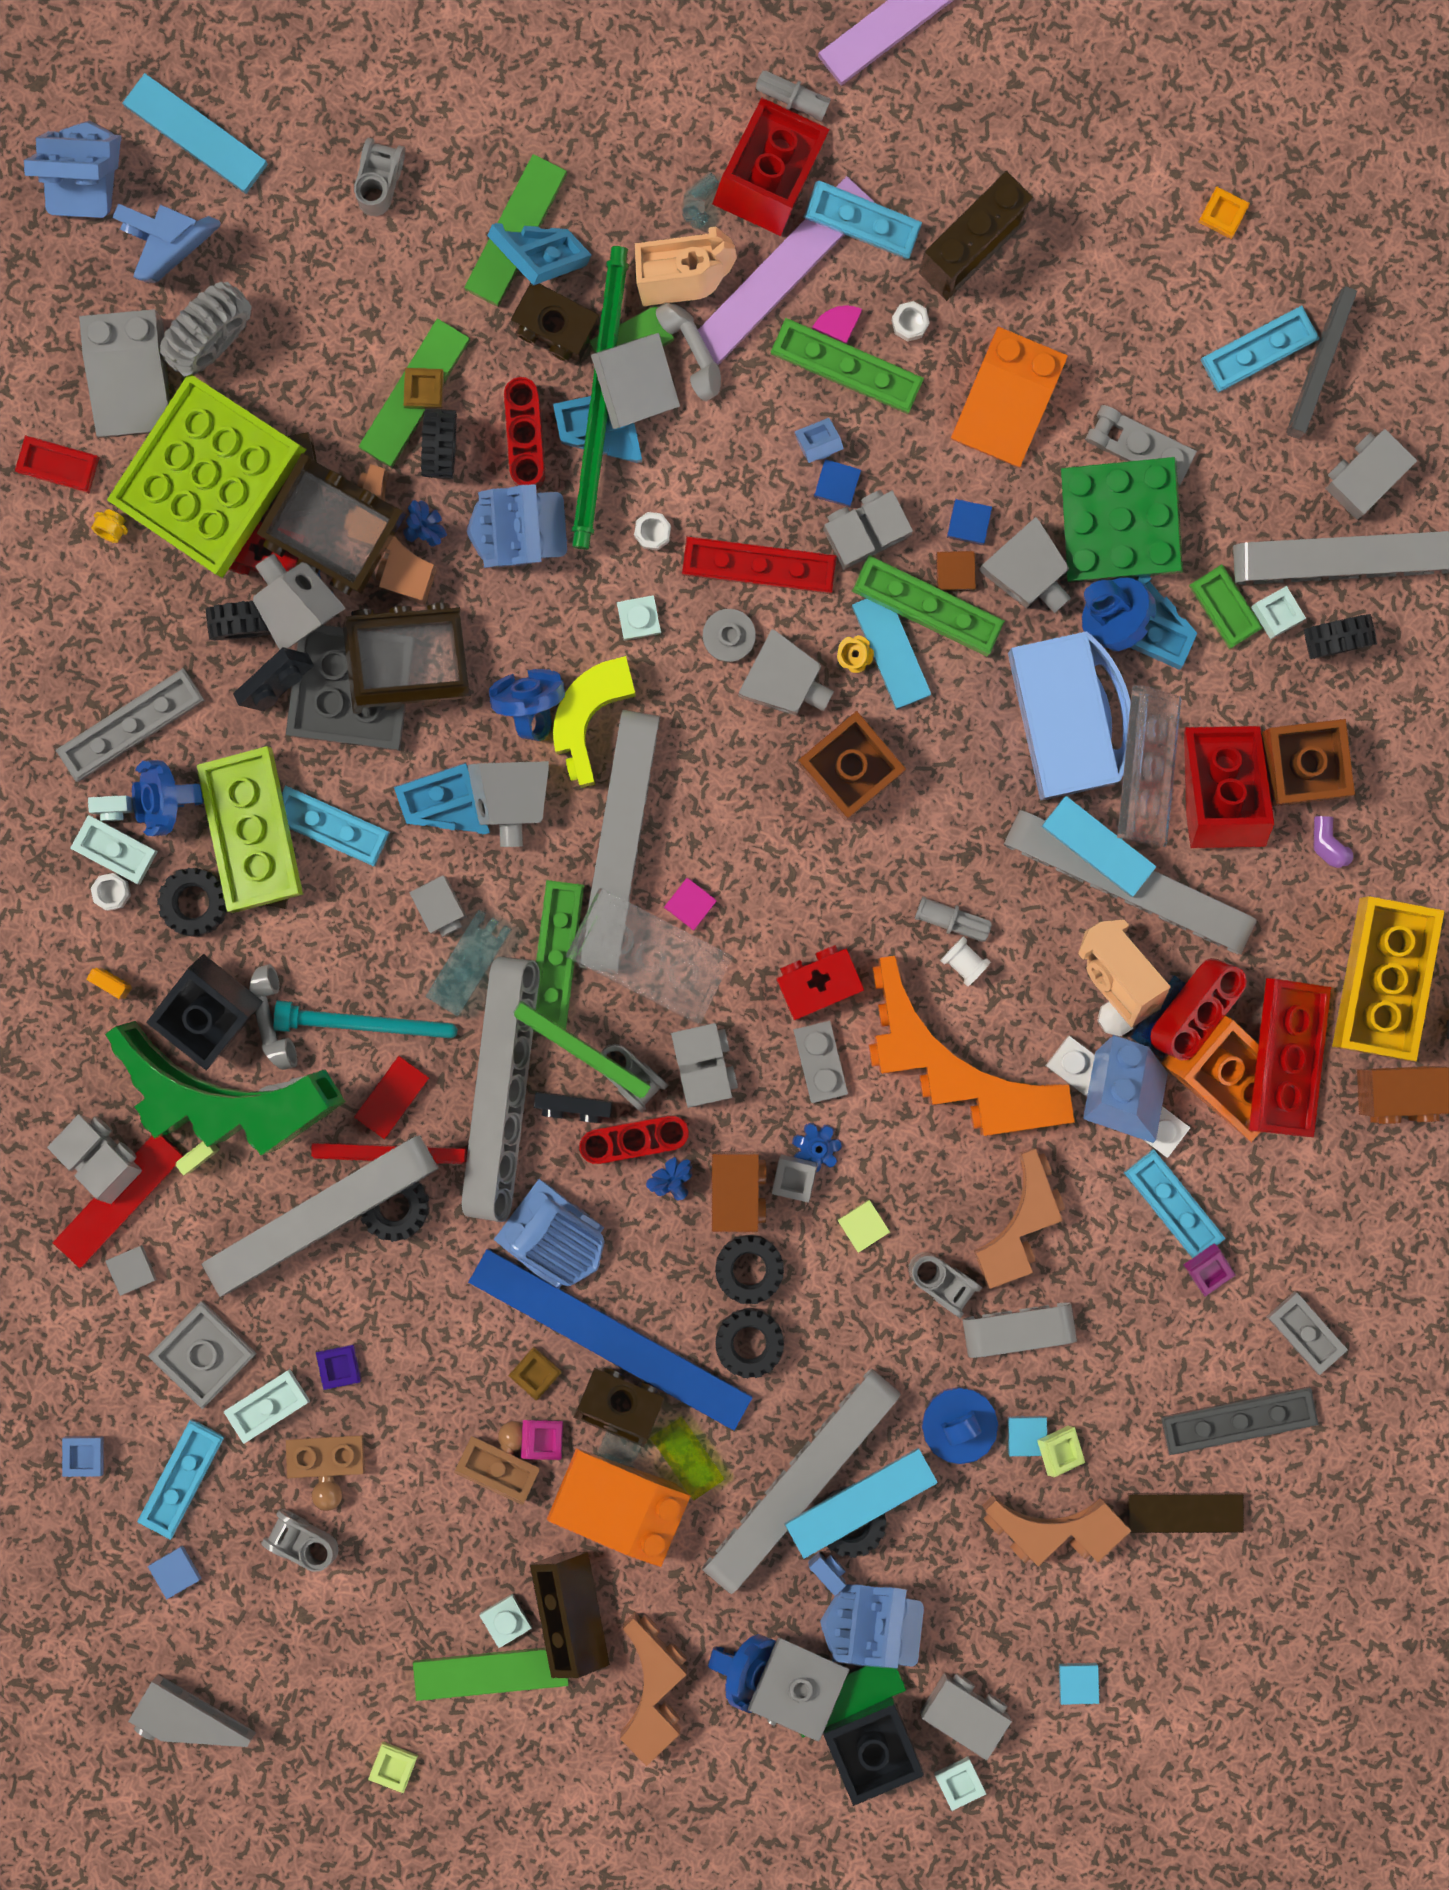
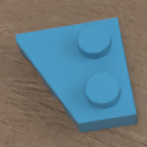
M495 223L492 224L487 235L533 286L587 266L592 256L568 229H542L536 226H524L521 232L505 231L503 224Z
M591 396L553 404L561 444L584 449ZM608 414L603 455L634 463L642 462L635 423L613 429Z
M1150 576L1138 577L1137 581L1141 582L1155 599L1156 614L1155 618L1150 616L1149 622L1145 626L1148 632L1144 638L1130 648L1180 670L1185 663L1197 632L1186 619L1178 615L1176 607L1167 596L1164 598L1150 582Z
M467 762L394 786L406 824L435 826L449 830L478 832V834L490 833L489 826L480 825Z

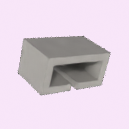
M1386 429L1381 431L1376 437L1370 432L1354 448L1359 454L1350 463L1343 459L1328 474L1333 481L1325 489L1356 520L1362 517L1418 461Z
M882 490L873 492L861 500L862 507L849 511L848 507H844L827 517L829 522L824 524L823 531L837 555L843 570L865 560L869 555L873 556L911 537L913 530L893 490L886 494H883Z
M716 1023L671 1033L687 1108L732 1098L731 1090L737 1089L738 1085L733 1066L726 1067L723 1052L730 1051L725 1029L717 1030Z
M78 1114L47 1148L69 1171L72 1172L74 1169L78 1171L74 1176L97 1200L112 1204L142 1172L140 1167L134 1162L137 1156L124 1143L119 1142L116 1144L111 1139L109 1134L112 1130L100 1118L95 1116L93 1119Z
M944 1672L920 1710L921 1717L977 1755L988 1760L1012 1722L1009 1714L1005 1712L1008 1706L991 1694H988L986 1699L973 1691L975 1685L964 1676L956 1673L954 1677H951Z

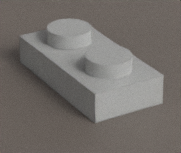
M826 1021L793 1029L811 1103L848 1095L831 1022Z
M1295 1291L1266 1316L1318 1375H1321L1348 1351Z

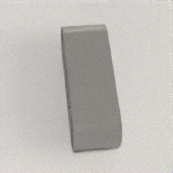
M1057 1303V1307L1051 1308L1049 1305L1019 1309V1313H1012L1011 1310L984 1314L979 1319H975L974 1316L963 1318L968 1357H986L1077 1342L1072 1303Z

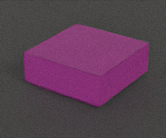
M1215 1243L1183 1264L1204 1297L1236 1276Z

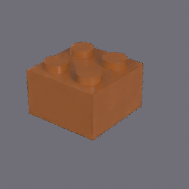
M858 711L854 712L797 762L799 767L845 821L906 770Z
M1346 719L1271 727L1262 731L1272 807L1342 799L1355 795Z
M1421 1066L1357 1069L1359 1115L1370 1116V1123H1402L1401 1116H1408V1121L1439 1122L1440 1114H1449V1067Z
M712 1151V1232H758V1223H766L765 1198H758V1184H766V1160H759L758 1151Z

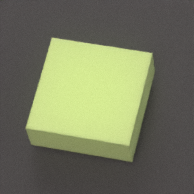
M202 1141L179 1159L175 1166L183 1176L190 1174L217 1153L219 1148L216 1145L206 1147Z
M867 1200L838 1219L839 1224L858 1253L890 1233L870 1200Z
M1066 1426L1037 1440L1048 1476L1057 1477L1086 1463L1075 1427Z
M382 1742L368 1780L404 1793L418 1755Z

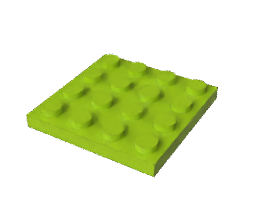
M191 374L186 376L107 498V501L217 576L223 578L284 485L302 453L304 454L306 449Z

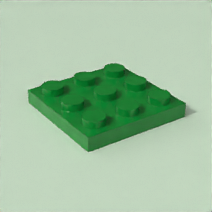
M1175 457L1061 468L1066 563L1069 568L1067 571V581L1069 583L1183 573L1177 460Z

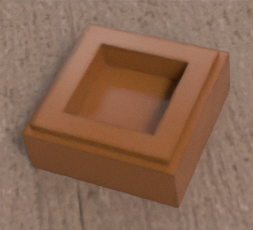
M975 551L936 552L937 588L942 591L975 590Z

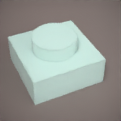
M1287 586L1256 602L1251 607L1270 640L1306 619Z
M654 595L617 602L624 641L661 634Z
M126 795L88 797L89 813L100 815V821L123 820V813H134L132 797Z
M514 1594L509 1595L479 1615L498 1648L532 1629L530 1621Z
M969 1756L934 1772L952 1811L986 1795Z

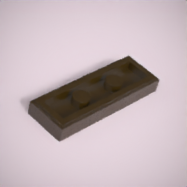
M1241 1492L1127 1493L1128 1527L1131 1530L1130 1533H1244V1494Z

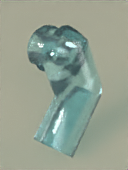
M711 172L705 174L692 185L683 197L682 215L685 221L689 222L691 227L695 229H700L707 224L709 215L705 212V199L713 194L719 186V181Z

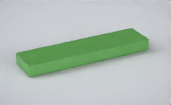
M533 154L498 223L503 224L505 231L521 232L524 226L540 228L567 176V171ZM489 238L464 289L499 307L518 268Z
M437 318L407 368L443 369L445 383L471 340ZM405 371L358 446L360 450L390 468L394 466L423 419L425 409L404 408Z
M785 318L770 352L775 357L906 414H909L924 380L921 376L788 318Z
M870 555L866 558L851 591L986 657L990 655L1005 622Z
M546 880L536 958L540 971L536 1011L566 1029L585 885Z
M520 1001L513 1011L514 1017L640 1099L641 1097L644 1098L651 1088L649 1083L523 1001Z
M545 1647L413 1661L416 1701L569 1685V1678H551Z

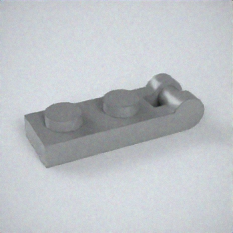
M1101 405L1096 415L1099 420L1095 428L1089 430L1085 441L1126 462L1175 457L1177 460L1179 487L1197 451L1122 415L1114 408ZM1112 426L1122 430L1118 441L1108 436Z

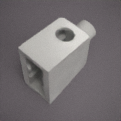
M1036 517L982 564L979 569L984 576L1025 608H1028L1040 597L1056 613L1071 599L1066 591L1057 583L1069 570L1068 565Z
M272 554L255 566L268 586L253 596V602L279 650L282 647L290 648L345 609L338 598L306 563L302 562L287 572L276 555Z
M771 629L738 693V697L797 716L803 702L824 711L834 691L815 682L821 669V665L777 631Z
M549 761L468 764L480 825L499 824L500 847L523 846L522 824L541 823Z

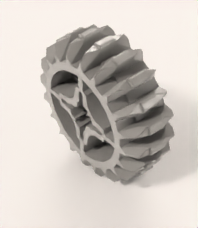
M219 282L209 286L205 292L199 293L192 302L189 301L188 306L180 311L179 316L172 321L171 327L165 331V337L161 340L160 353L165 358V361L183 376L196 375L198 372L204 371L208 365L212 364L234 342L241 330L246 327V322L250 319L252 306L244 294L228 282Z

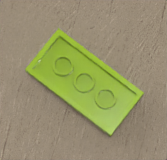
M266 746L197 765L227 912L235 913L303 895L273 749Z

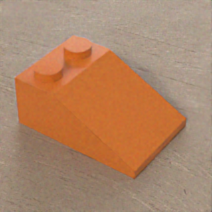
M998 326L950 439L1020 468L1068 355Z
M1225 1016L1197 1054L1191 1059L1179 1060L1168 1055L1161 1064L1187 1089L1251 1143L1259 1135L1260 1132L1249 1130L1259 1044L1234 1020Z
M576 1448L547 1520L622 1554L662 1567L691 1496L674 1482Z

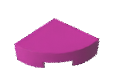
M855 306L834 307L823 313L816 320L812 329L847 344L862 309Z

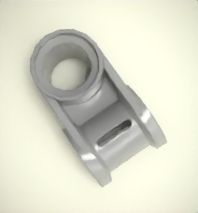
M368 137L366 139L361 154L358 175L354 184L357 202L365 214L379 216L389 209L405 160L406 149L404 146L399 145L397 148H392L375 143L373 138ZM374 188L382 191L381 197L377 200L368 201L363 198L364 194L370 189Z
M611 1044L606 1046L601 1053L604 1055L612 1051L623 1053L627 1060L624 1068L642 1080L650 1081L649 1085L651 1088L645 1097L640 1099L606 1077L635 1108L643 1113L646 1110L645 1104L660 1088L665 1090L668 1084L623 1045Z
M929 1252L916 1254L909 1263V1275L918 1287L934 1297L933 1299L959 1318L963 1316L962 1309L974 1292H980L983 1288L957 1268H952L936 1255ZM926 1261L934 1262L937 1267L935 1276L930 1280L919 1279L917 1275L919 1266Z
M282 1508L276 1514L278 1520L269 1537H264L261 1542L262 1546L270 1552L289 1559L313 1572L322 1571L337 1558L339 1552L338 1543L333 1536L309 1524L304 1518ZM318 1542L325 1546L327 1549L326 1560L319 1561L312 1556L310 1552L312 1543Z

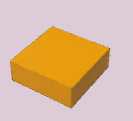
M1216 186L1198 222L1232 239L1250 203Z
M92 968L86 978L89 982L118 999H126L132 989L129 983L103 968Z

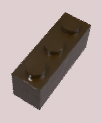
M559 1553L530 1564L551 1678H580L609 1666L610 1663L589 1553Z

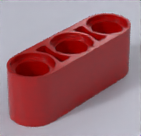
M517 377L509 381L504 389L509 471L515 486L536 484V490L542 487L546 475L540 397L537 387L532 380L526 377ZM521 389L532 393L531 401L523 406L512 402L514 393ZM522 427H530L535 431V436L529 443H519L515 440L517 430ZM531 464L537 467L538 474L533 480L523 481L518 478V471L523 465Z
M1217 958L1205 960L1155 1023L1150 1036L1154 1048L1179 1060H1188L1196 1055L1245 990L1247 979L1244 971Z
M667 1115L596 1128L588 1131L582 1137L579 1143V1151L581 1156L592 1164H602L672 1151L681 1148L686 1143L689 1137V1128L686 1121L677 1115ZM667 1122H676L682 1127L683 1136L676 1143L666 1142L662 1138L661 1128ZM630 1129L641 1130L645 1136L644 1146L638 1150L629 1149L624 1143L625 1132ZM601 1136L606 1140L608 1144L606 1154L595 1157L588 1152L586 1145L590 1137Z

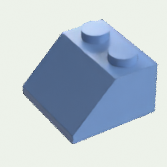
M1113 1035L1095 1052L1083 1116L1084 1120L1151 1143L1156 1141L1168 1072L1149 1047Z

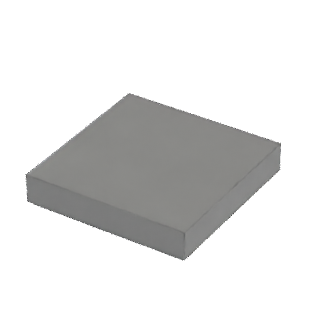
M659 333L591 354L613 429L680 407Z
M202 1300L148 1357L203 1409L257 1353Z

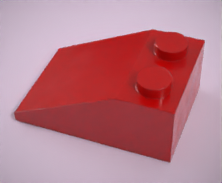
M761 97L722 175L712 205L781 236L830 129Z
M1260 726L1185 727L1186 818L1190 848L1266 847L1275 823Z

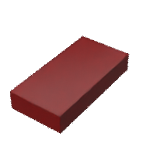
M25 435L15 472L89 494L100 457Z
M398 1056L354 1118L385 1140L430 1077L403 1057Z

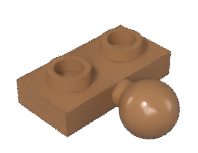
M510 1421L505 1423L499 1430L498 1440L501 1445L499 1449L471 1436L454 1473L518 1504L524 1505L540 1468L513 1456L514 1452L522 1448L523 1424L517 1421Z
M363 1435L286 1440L287 1479L319 1477V1483L312 1490V1501L320 1510L330 1511L335 1509L342 1500V1490L334 1482V1476L365 1474Z

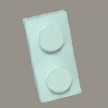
M90 815L87 816L70 848L139 885L158 852Z
M289 1369L223 1412L244 1444L306 1405L310 1400Z

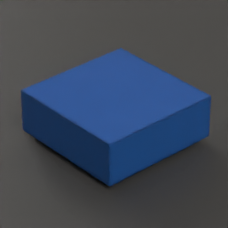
M825 459L814 497L850 508L861 469Z
M955 499L947 538L984 545L992 506Z

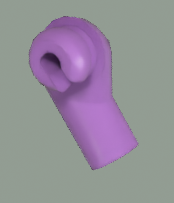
M1316 816L1314 817L1313 844L1315 853L1332 867L1340 868L1351 864L1353 860L1352 850L1342 845L1333 837L1334 817Z

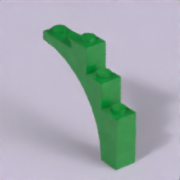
M136 1021L115 1026L105 1034L111 1043L114 1055L123 1062L131 1075L134 1087L145 1098L134 1107L140 1115L142 1125L152 1134L154 1139L173 1133L188 1121L192 1122L196 1136L205 1143L206 1147L224 1142L241 1129H244L247 1141L262 1156L280 1149L346 1102L326 1069L306 1075L289 1086L278 1090L248 1092L228 1089L198 1079L174 1064L153 1045Z

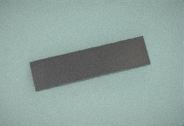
M1345 286L1335 296L1286 431L1288 436L1300 439L1307 431L1356 297L1357 290Z
M1309 1386L1160 1416L1169 1455L1319 1425L1312 1390Z

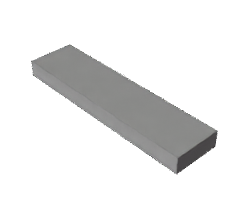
M182 668L56 749V752L74 780L80 782L205 700L186 670Z

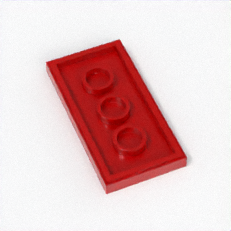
M1266 978L1249 1123L1250 1131L1314 1138L1331 987Z

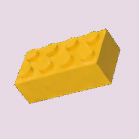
M1370 896L1359 899L1332 1047L1417 1062L1444 910Z

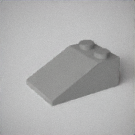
M155 309L79 316L82 355L96 437L150 433L170 402L167 362L160 353L161 340L164 338L163 318Z

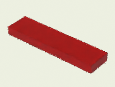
M687 536L682 575L832 594L837 555Z
M151 1136L135 1153L137 1158L134 1162L140 1167L142 1172L112 1204L97 1200L94 1197L52 1242L78 1268H83L174 1170L176 1162L184 1156L165 1136L155 1139Z
M314 1142L311 1143V1157L313 1159L374 1161L399 1145ZM426 1146L436 1163L464 1164L467 1161L468 1148Z

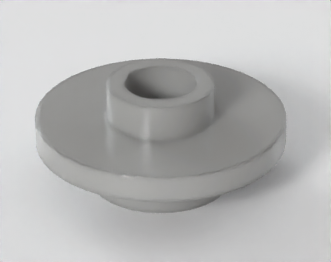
M723 609L715 612L709 617L703 628L705 648L710 655L723 662H735L743 659L750 653L755 643L756 633L752 621L746 614L736 609Z

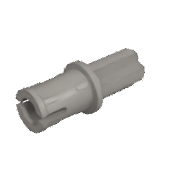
M762 71L756 83L758 91L786 103V109H796L820 122L831 101V98L801 86V81L799 80L797 84H794L768 71Z
M922 896L915 915L916 920L919 919L947 929V934L953 931L981 942H985L988 938L992 924L989 920L959 910L958 905L952 908L927 899Z

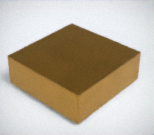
M405 368L404 408L443 409L444 370Z
M533 1346L508 1376L537 1401L562 1371Z

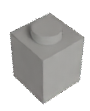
M442 875L409 892L431 934L440 932L441 936L444 937L462 927L460 920L467 916L446 876Z

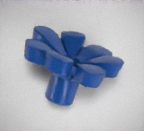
M413 500L408 506L410 515L406 519L408 527L403 530L405 538L410 542L417 538L423 541L426 540L431 547L441 544V538L447 536L444 527L437 524L442 521L439 512L434 510L429 513V507L426 502Z
M814 1123L806 1124L804 1126L806 1135L798 1134L793 1137L792 1144L801 1150L794 1157L818 1163L816 1172L820 1171L822 1163L829 1168L834 1167L837 1159L833 1152L841 1150L842 1143L838 1139H831L834 1133L833 1127L824 1125L818 1131ZM821 1146V1150L816 1152L815 1148Z
M676 1157L671 1158L665 1163V1170L663 1168L657 1170L652 1174V1178L646 1182V1187L651 1192H655L657 1196H664L666 1193L671 1192L675 1200H682L688 1195V1190L683 1183L693 1175L691 1162L685 1159L678 1164Z

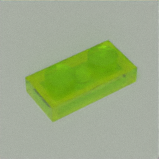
M682 1415L650 1437L693 1501L725 1480L724 1475Z

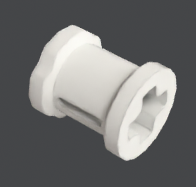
M963 936L940 961L943 964L948 963L964 978L963 983L968 987L991 962L987 958L984 960L980 958L966 944L967 939Z

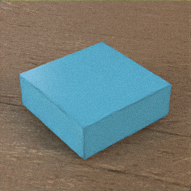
M1008 1417V1455L1042 1456L1037 1440L1047 1436V1417Z
M1097 1663L1059 1664L1061 1705L1099 1704V1673Z

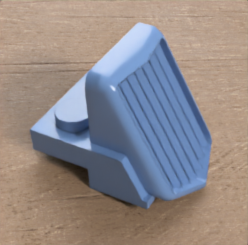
M85 121L59 132L47 131L36 137V154L24 160L25 176H38V181L44 183L45 207L49 214L103 218L110 213L114 172L118 169L121 135H114L111 131L94 122Z
M119 203L113 215L114 219L122 222L120 230L146 241L133 276L145 283H156L221 225V222L213 217L207 216L197 221L162 205L159 206L155 219Z
M536 484L478 492L479 501L474 507L466 532L478 555L483 560L484 568L542 562V558L562 557L567 553L565 510L562 494L559 492L537 493Z
M538 1179L494 1238V1241L537 1276L559 1289L562 1285L572 1286L598 1270L604 1247V1238L601 1234L604 1227L578 1206L568 1201L546 1182Z
M846 1584L840 1593L834 1597L820 1621L828 1649L833 1654L832 1662L898 1669V1665L915 1666L919 1657L924 1613L923 1603L918 1600L906 1599L907 1590Z

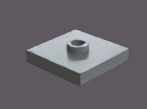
M777 1638L747 1710L819 1742L849 1669L786 1640Z

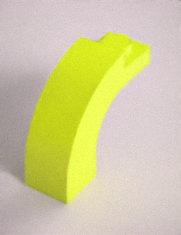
M626 656L602 662L585 671L569 686L565 692V697L559 703L553 727L555 752L557 755L571 752L572 758L565 759L570 780H578L581 788L595 784L585 740L587 726L591 718L600 708L609 703L636 697Z

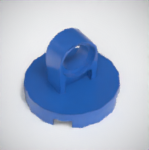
M1133 578L1099 580L1089 585L1084 591L1086 604L1082 614L1083 631L1092 635L1104 648H1109L1111 651H1121L1132 647L1144 638L1148 632L1145 626L1149 622L1150 616L1155 618L1156 604L1150 591L1141 582Z
M548 669L527 670L529 677L515 680L514 674H511L496 681L489 688L491 708L497 714L513 716L517 734L522 739L544 740L548 736L552 724L549 709L559 704L565 697V686L560 674ZM535 715L536 726L532 732V721Z
M147 760L137 765L135 771H138L141 775L140 782H132V804L137 823L146 824L147 828L143 831L145 835L164 836L169 834L176 822L178 807H185L184 804L195 803V805L204 804L201 785H175L170 768L164 761Z
M959 1386L945 1389L930 1400L924 1411L921 1425L925 1442L932 1452L946 1462L956 1464L974 1462L987 1454L996 1441L998 1431L996 1412L987 1398L973 1389Z
M761 1634L751 1636L740 1646L737 1652L734 1651V1655L723 1652V1647H713L708 1667L727 1676L725 1684L726 1698L731 1706L744 1712L752 1713L747 1709L776 1643L775 1640Z

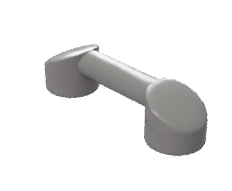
M664 303L656 309V317L662 328L669 334H674L681 329L701 368L690 377L692 388L700 399L709 401L720 391L721 373L719 366L714 362L694 323L693 316L675 303Z
M271 964L260 966L252 975L249 991L263 1001L255 1012L263 1051L268 1059L279 1069L295 1068L297 1066L295 1046L290 1038L277 1040L267 996L279 992L277 972Z

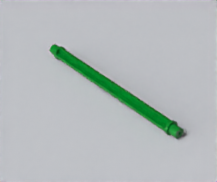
M612 246L610 260L606 262L607 276L597 352L617 346L626 271L629 269V264L627 263L628 248L622 246ZM595 368L575 521L571 530L574 533L572 547L583 550L589 549L591 535H594L593 524L608 417L607 407Z

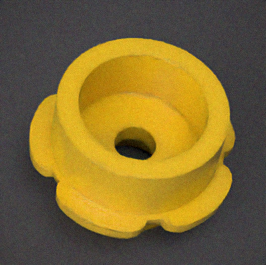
M106 509L104 513L96 512L93 515L95 521L91 529L99 537L112 543H118L123 534H128V529L124 525L126 520L117 512Z
M860 635L854 638L846 637L839 644L837 655L839 664L843 668H848L852 673L864 671L866 669L865 666L870 665L874 658V651L869 647L870 642ZM855 650L859 652V656L856 658L853 656V651Z

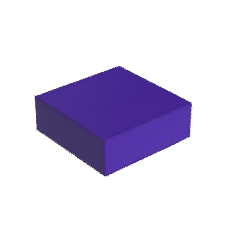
M354 1344L316 1352L323 1390L362 1381Z

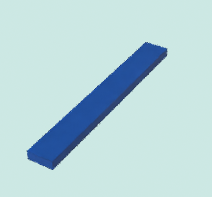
M488 1248L468 1282L735 1431L753 1398L752 1395L564 1290L556 1288L544 1279Z

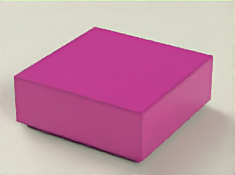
M686 878L664 908L694 931L717 900Z
M523 1420L521 1458L561 1460L563 1421Z

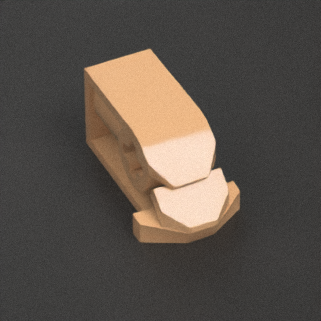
M709 227V234L635 243L636 283L642 305L651 306L698 300L712 294L723 277L730 272L737 259L735 245L731 238L717 227Z
M1125 920L1099 922L1085 931L1078 954L1083 960L1087 959L1086 969L1095 986L1132 1028L1161 1009L1171 986L1125 934L1129 927Z

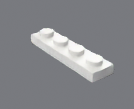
M1067 1036L1045 1066L1087 1097L1095 1055L1071 1036ZM1162 1106L1156 1141L1154 1143L1144 1141L1168 1158L1190 1127Z

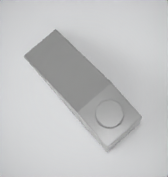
M159 1674L149 1685L128 1721L135 1725L134 1730L142 1737L149 1740L156 1738L165 1742L247 1747L256 1734L255 1731Z

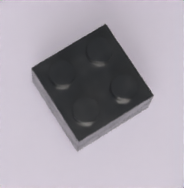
M203 954L184 972L146 1023L204 1070H207L223 1054L263 1001Z
M893 1697L887 1698L824 1729V1738L853 1806L924 1776L921 1762Z

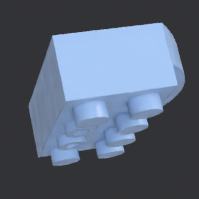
M1082 632L1011 648L1008 652L1040 801L1111 786L1120 782L1132 748L1133 713L1123 677L1104 647L1088 632ZM1102 665L1111 678L1121 707L1123 734L1121 748L1118 750L1113 749L1111 743V710L1106 692L1096 675L1095 666Z

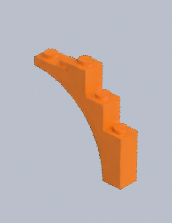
M895 956L878 958L879 966L872 967L875 989H883L885 1003L878 1004L881 1027L888 1026L889 1033L874 1035L875 1043L869 1044L872 1067L879 1066L881 1074L925 1067L926 1074L919 1075L922 1097H929L930 1104L932 1105L976 1099V1105L970 1106L973 1129L980 1128L981 1135L983 1136L1075 1123L1069 1084L1030 1085L1006 1081L981 1072L952 1054L930 1033L914 1011L902 985Z

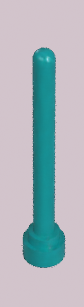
M277 1000L274 1012V1031L290 1032L291 1028L298 1029V1025L440 1038H454L458 1033L456 1025L452 1023L300 1010V1006H293V1002Z

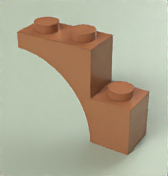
M370 464L368 473H361L357 486L366 489L385 501L386 484L389 474L385 468ZM357 506L356 509L350 508L345 520L344 530L348 531L347 537L351 542L373 549L387 522ZM394 535L385 553L389 554L388 559L382 558L377 569L376 580L380 581L379 588L383 592L426 605L437 568L434 564L424 561L410 552Z
M1035 1148L1019 1152L1023 1171V1187L1020 1202L1013 1218L997 1237L974 1250L985 1283L989 1289L1032 1274L1030 1264L1036 1262L1028 1240L1021 1242L1020 1237L1062 1221L1060 1212L1065 1210L1063 1200L1058 1189L1051 1191L1046 1176L1051 1175L1052 1171L1044 1153L1038 1155Z
M994 1495L982 1505L987 1512V1515L983 1518L985 1522L998 1535L1005 1531L1014 1541L1010 1548L1024 1563L1031 1559L1038 1567L1071 1535L1074 1538L1069 1543L1084 1559L1091 1555L1097 1562H1100L1131 1532L1129 1527L1101 1498L1076 1514L1048 1519L1031 1517L1016 1512L1000 1502Z
M634 1612L623 1623V1630L629 1636L638 1652L642 1664L644 1687L639 1705L630 1721L621 1730L620 1739L647 1767L680 1735V1726L677 1724L680 1717L666 1702L661 1706L658 1702L687 1675V1667L684 1664L687 1658L675 1644L671 1643L667 1646L657 1636L661 1631L647 1615L640 1618Z

